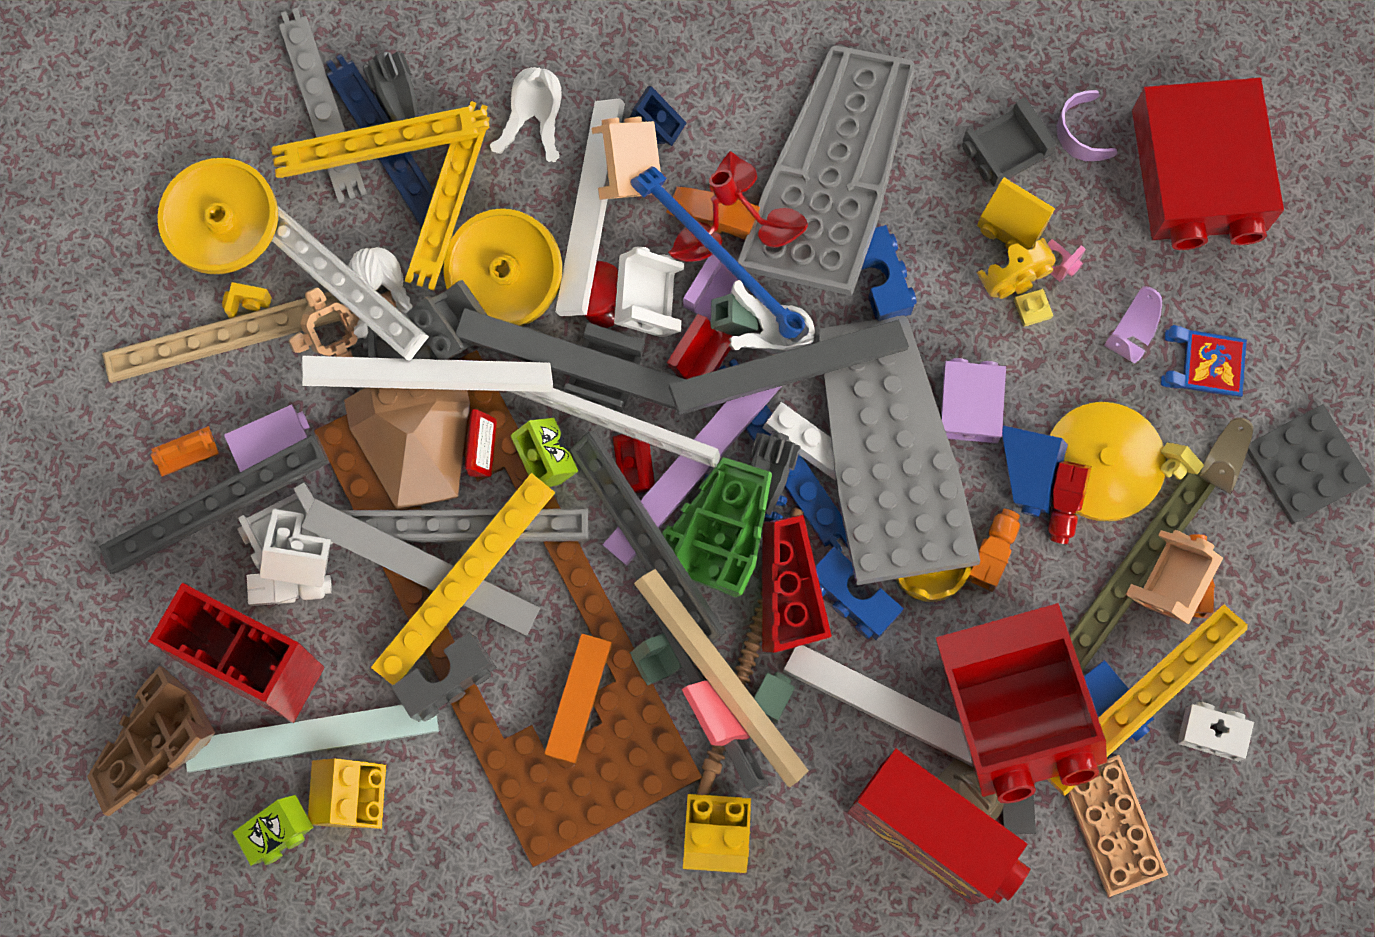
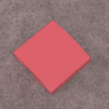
M708 681L698 682L681 689L711 745L725 746L734 739L747 740L750 738Z

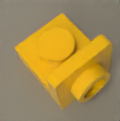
M232 282L230 290L224 293L222 307L229 318H234L237 316L240 303L242 307L248 310L259 311L260 307H270L272 297L267 289Z

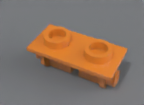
M209 426L151 449L152 460L158 466L162 477L219 454Z

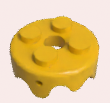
M1042 238L1033 244L1032 250H1027L1020 244H1012L1008 248L1009 264L1005 268L992 264L989 266L988 276L983 270L978 271L977 275L990 297L1003 299L1015 291L1019 295L1031 289L1033 281L1044 278L1053 272L1052 266L1056 260L1046 240Z
M971 566L898 578L896 581L913 598L925 602H938L946 600L961 589L970 575Z

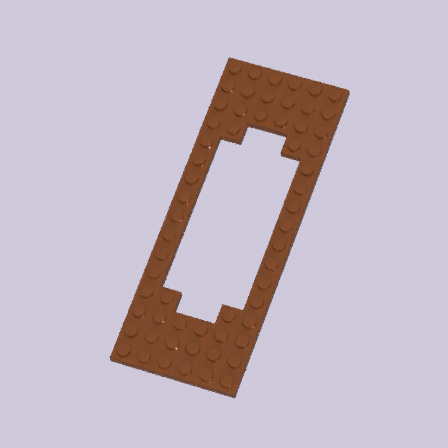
M477 350L457 359L483 361ZM467 390L470 410L467 419V433L463 456L466 459L472 409H477L494 417L497 421L492 475L505 469L517 491L529 476L511 438V434L519 428L499 391ZM347 414L314 430L353 510H397L352 434ZM475 477V478H476L477 482H479V481H481V480H483V479H485V478H487V477ZM553 495L542 509L561 508ZM417 506V507H412V508L403 509V510H423V509H422L421 506ZM543 541L591 635L612 642L606 664L615 682L597 691L593 706L602 724L585 732L576 763L572 764L545 756V749L533 725L504 739L478 686L475 684L464 690L465 695L462 698L451 703L533 868L702 779L654 685L646 684L633 661L630 652L634 650V647L578 541ZM382 566L408 620H410L431 595L429 589ZM447 625L425 650V654L439 681L444 680L450 672V661L443 650L455 642Z

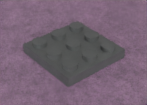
M1324 404L1250 442L1247 452L1292 525L1372 482Z

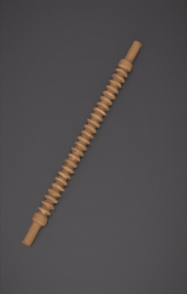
M792 508L790 516L803 515L802 510ZM762 599L757 601L760 604V607L755 608L757 615L752 616L754 624L749 625L752 631L746 634L749 640L744 641L746 648L741 650L743 657L738 658L740 666L735 667L738 671L736 676L744 686L746 683L751 682L748 676L753 675L754 672L751 668L756 666L754 659L759 658L757 650L762 649V646L759 645L762 642ZM710 743L712 750L707 751L709 758H705L702 765L704 773L697 791L698 795L710 794L715 776L720 774L723 766L720 761L725 759L723 752L726 749L724 746L711 745Z

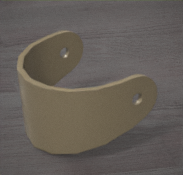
M1238 417L1228 423L1212 446L1199 473L1202 479L1230 495L1238 480L1252 439L1253 425L1249 420Z

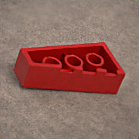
M804 515L789 516L763 523L762 652L775 653L831 638V630Z

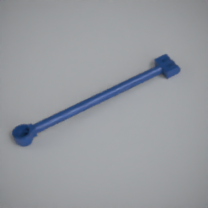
M651 166L631 180L632 187L643 198L652 193L776 317V321L779 323V332L783 337L791 339L800 335L805 328L803 317L797 312L790 311L788 308L784 309L662 187L667 178L656 167Z

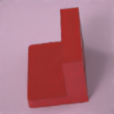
M697 314L670 356L667 364L676 376L682 379H689L717 371L731 350L729 339L732 335L711 329L709 319Z

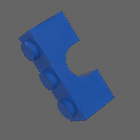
M887 225L875 228L861 270L867 268L879 269L884 273L887 280L883 285L871 288L868 296L875 320L877 319L878 321L896 316H909L912 314L914 305L917 303L913 288H908L905 280L907 277L906 266L903 260H898L896 254L898 245L895 235L893 233L889 234Z
M835 547L816 565L822 596L826 595L834 602L832 608L843 618L851 617L857 623L855 626L856 630L865 638L869 639L872 636L877 641L902 613L904 608L881 588L869 599L862 600L852 596L847 587L848 579L854 574L852 562Z

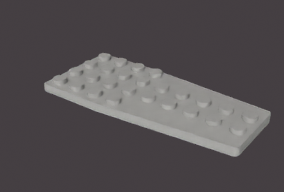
M841 46L830 48L764 188L758 205L760 207L758 214L765 220H767L768 214L774 209L790 208L798 211L807 219L808 227L804 233L792 242L780 247H770L760 241L758 231L763 225H760L755 220L738 259V263L748 273L845 295H853L879 219L915 73L912 60Z
M896 316L882 321L876 319L822 328L819 332L820 342L899 319L909 345L906 351L823 374L838 501L856 585L980 564V556L960 473L909 320L905 316Z

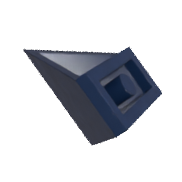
M647 86L630 115V118L641 117L642 122L654 121L657 144L666 143L672 146L687 124L652 86Z

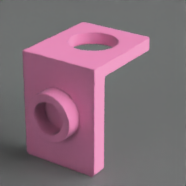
M1053 239L1048 242L1051 251H1058L1062 255V263L1056 267L1052 266L1053 272L1050 274L1059 282L1067 274L1072 277L1083 265L1080 259L1086 249L1081 245L1071 255Z

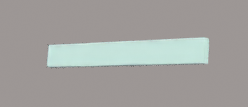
M403 705L213 735L210 742L194 758L186 762L187 772L190 773L439 732L438 718L436 715L428 721L421 720L418 722L410 718Z

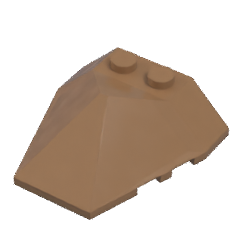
M366 387L344 400L349 428L397 510L458 498L464 442L466 441L467 419L470 410L467 390Z
M159 666L138 690L134 697L139 700L130 716L124 715L119 722L123 728L114 744L109 741L107 742L87 776L100 808L106 816H110L184 763L194 758L210 742L215 734L197 697L162 666Z

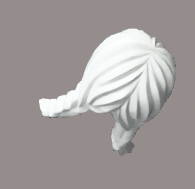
M530 67L522 70L515 77L511 91L512 112L506 128L503 129L502 136L490 144L492 152L502 154L505 148L515 140V136L524 122L535 115L541 122L540 135L546 151V160L548 162H556L559 158V152L555 147V118L562 98L561 86L556 75L549 70L540 69V67Z
M379 247L365 248L357 251L350 260L348 267L373 289L377 290L382 284L390 290L398 310L409 319L406 313L413 307L410 304V297L406 295V289L403 287V273L396 257L388 250ZM359 318L358 325L354 327V334L358 339L366 338L368 325Z
M740 280L735 281L731 293L742 307L758 318L763 331L759 334L747 333L739 337L732 336L729 339L731 342L729 346L732 350L747 347L761 349L774 355L810 345L814 341L813 334H815L813 321L802 308L792 305H781L784 309L788 308L790 311L797 312L805 321V328L800 335L791 339L785 338L779 332V323L776 321V317L758 299L747 293Z

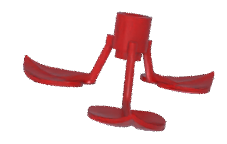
M729 151L715 173L709 178L710 191L714 193V196L711 198L713 203V225L711 227L704 222L698 223L721 245L722 237L716 233L719 228L718 204L730 206L739 199L756 221L763 225L758 231V237L764 245L780 247L792 242L804 233L808 227L807 219L796 210L778 208L768 214L767 220L760 217L742 194V192L750 189L757 179L756 169L731 151ZM684 228L679 233L672 249L668 252L672 258L685 262L700 261L713 255L687 228Z

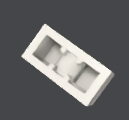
M1196 702L1195 705L1192 704L1185 708L1177 744L1238 762L1246 759L1254 722L1246 720L1245 715L1239 712L1226 711L1225 714L1215 711V706L1204 702ZM1217 724V729L1222 731V734L1215 736V730L1210 729V726Z

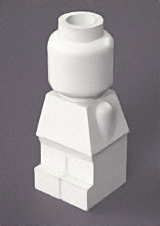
M260 574L246 575L248 604L250 606L294 603L299 596L302 600L322 599L325 594L332 593L330 575H325L323 588L260 578Z

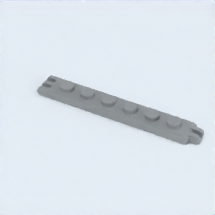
M294 8L292 11L295 19L289 20L287 11L281 12L284 23L279 24L316 137L346 132L307 16L300 17L298 8ZM357 163L327 168L339 203L344 202L345 199L342 191L346 189L350 200L356 198L353 190L355 186H358L361 196L367 194Z

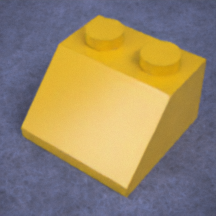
M1004 177L980 216L977 226L981 228V233L987 238L993 240L997 238L1004 242L1007 249L1012 244H1020L1025 249L1032 250L1033 244L1038 241L1044 232L1055 208Z

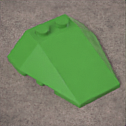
M723 457L699 488L702 491L694 501L683 506L681 517L672 527L668 525L662 532V535L693 582L733 597H739L743 594L756 566L772 477L771 472Z

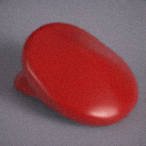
M596 261L587 315L584 316L592 324L608 328L616 325L614 320L619 269L604 261Z

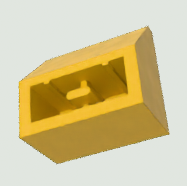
M336 758L312 760L308 818L311 824L326 827L382 829L386 765Z
M688 794L683 869L736 873L747 872L751 798Z

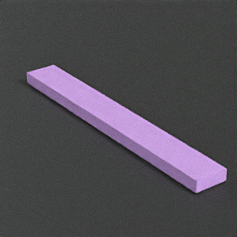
M782 386L727 401L694 440L717 448L721 457ZM680 455L643 497L641 503L658 529L712 468L711 466ZM619 526L603 544L608 551L626 566L637 555Z

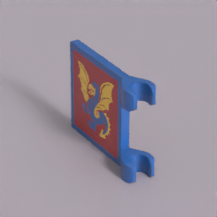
M1177 325L1170 326L1169 330L1165 331L1166 341L1186 343L1184 374L1176 371H1167L1161 377V385L1163 387L1184 388L1238 397L1243 396L1247 339L1192 331Z

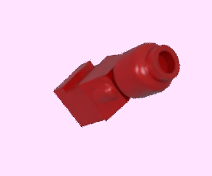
M1065 460L1059 462L1052 499L1054 509L1057 510L1051 512L1048 525L1051 541L1068 544L1069 538L1075 536L1078 516L1075 513L1082 510L1092 466Z

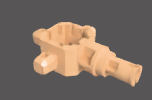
M316 287L307 291L305 298L308 306L313 309L302 316L300 326L304 334L299 332L289 339L288 342L292 351L300 353L308 350L310 346L312 351L325 356L334 354V357H353L351 350L346 348L356 344L358 340L354 334V327L358 325L359 317L343 304L333 301L325 303L327 299L319 288ZM390 290L380 294L394 307H397L395 300L392 299ZM335 311L339 314L340 320L346 329L344 330L346 335L328 346L321 345L313 328L315 327L313 322L317 318Z

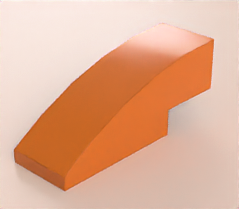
M677 187L673 198L697 222H704L712 227L713 203L711 198L714 196V193L693 188ZM739 199L730 206H724L719 203V228L716 232L721 234L723 231L746 240L756 219ZM751 204V206L756 210V212L759 213L760 207ZM667 209L666 213H667V214H670V215H672V216H674V215Z

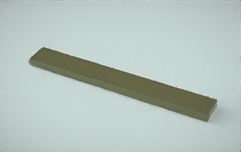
M1186 473L1070 633V638L1082 671L1134 601L1126 595L1131 584L1141 588L1146 584L1166 546V541L1158 536L1160 531L1173 533L1174 530H1178L1183 533L1216 487L1202 479L1199 473L1198 475Z

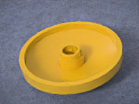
M230 158L206 159L185 168L169 183L162 195L158 208V229L167 249L186 267L206 274L230 273L254 262L269 246L278 224L277 201L272 188L265 178L250 165Z
M512 209L488 210L470 218L452 237L444 259V280L447 289L456 282L463 280L488 316L518 326H524L533 322L550 307L558 293L562 279L561 254L553 235L537 219Z
M1110 402L1085 404L1063 416L1050 433V436L1062 438L1068 444L1064 457L1065 461L1092 466L1082 510L1076 512L1080 516L1096 521H1118L1129 518L1147 507L1162 487L1165 474L1161 471V467L1166 462V457L1161 453L1164 447L1162 440L1151 423L1129 407Z

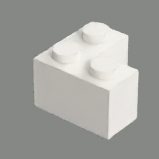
M273 509L262 551L260 578L323 588L331 539L301 535L304 514Z

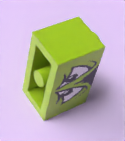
M555 418L529 420L511 434V438L528 475L532 473L548 487L560 485L578 472Z
M296 795L276 800L232 833L250 866L261 862L269 865L283 856L281 851L286 847L292 849L304 842L305 838L303 835L314 827Z

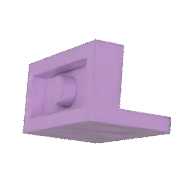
M711 255L684 296L683 307L695 314L707 317L711 322V300L731 294L732 286L738 279L714 255Z

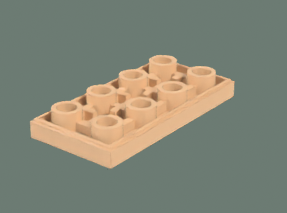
M1120 755L1108 758L1107 763L1098 765L1099 775L1084 784L1076 785L1067 793L1107 897L1168 875Z

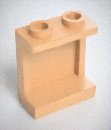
M641 117L626 118L624 123H620L619 118L601 120V126L591 128L592 134L603 133L609 186L598 188L599 200L641 196L632 187L631 180L651 166L656 167L660 171L654 121L642 122Z
M1161 530L1158 536L1166 541V546L1144 588L1131 584L1126 595L1147 609L1189 624L1223 557L1213 551L1214 545L1204 539L1197 538L1196 541H1193L1188 535L1178 530H1174L1173 533Z

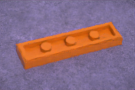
M581 633L544 753L545 756L572 764L576 763L612 642Z

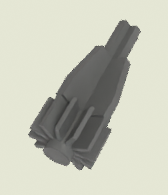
M397 51L391 55L389 52H383L375 55L373 60L368 61V64L363 65V71L371 91L375 90L377 100L390 122L419 117L414 86L411 81L412 74L404 53ZM425 149L410 151V154L414 156L425 152Z
M772 431L771 436L757 433L750 458H753L751 466L772 473L765 514L771 515L786 485L790 470L795 468L801 448L800 445L789 442L788 435Z

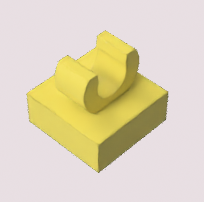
M1043 289L1017 296L1014 299L1024 327L1052 319L1053 317Z
M1167 442L1161 450V453L1167 459L1162 465L1161 471L1168 478L1172 474L1178 480H1181L1186 473L1198 475L1204 466L1188 446Z

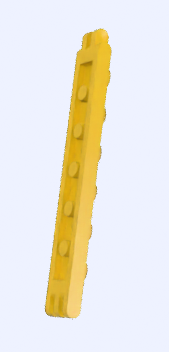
M471 101L469 106L474 107V110L476 102ZM482 105L481 109L487 111L488 106ZM487 117V118L484 119V120H487V121L489 122V121H490V117ZM486 130L478 132L479 136L477 138L450 143L405 282L411 283L415 273L419 275L417 286L423 287L427 277L431 278L428 289L435 290Z
M468 106L274 146L271 148L272 155L279 157L273 159V164L275 167H281L275 169V176L283 178L477 138L479 136L478 132L490 128L489 122L484 120L488 117L487 111L484 109L474 111V107Z

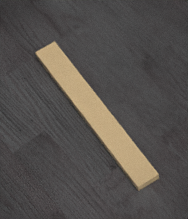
M330 292L323 293L327 299L325 303L329 301L340 303ZM306 298L104 352L102 355L108 380L110 383L303 331L300 326L302 316L313 308L308 306ZM332 311L317 318L313 324L315 327L341 320L339 314Z
M654 569L642 576L634 583L786 785L790 788L796 784L809 770L657 570Z

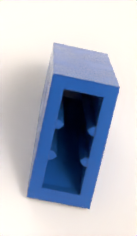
M1003 426L1002 436L1014 503L1022 508L1021 513L1039 517L1040 512L1050 514L1059 462L1064 460L1068 444L1059 437Z
M1105 660L1084 676L1098 718L1129 690ZM1151 717L1127 740L1133 738L1135 741H1138L1150 731L1147 725L1154 718Z

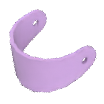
M1097 90L1083 91L1069 98L1065 102L1057 123V135L1063 149L1072 157L1083 161H1101L1117 155V149L1091 148L1080 143L1071 135L1065 124V113L1067 110L1077 104L1097 99L1100 96Z
M1142 287L1104 346L1133 363L1139 361L1145 350L1129 341L1128 338L1134 336L1147 346L1149 345L1161 316L1162 297L1159 292L1151 287Z

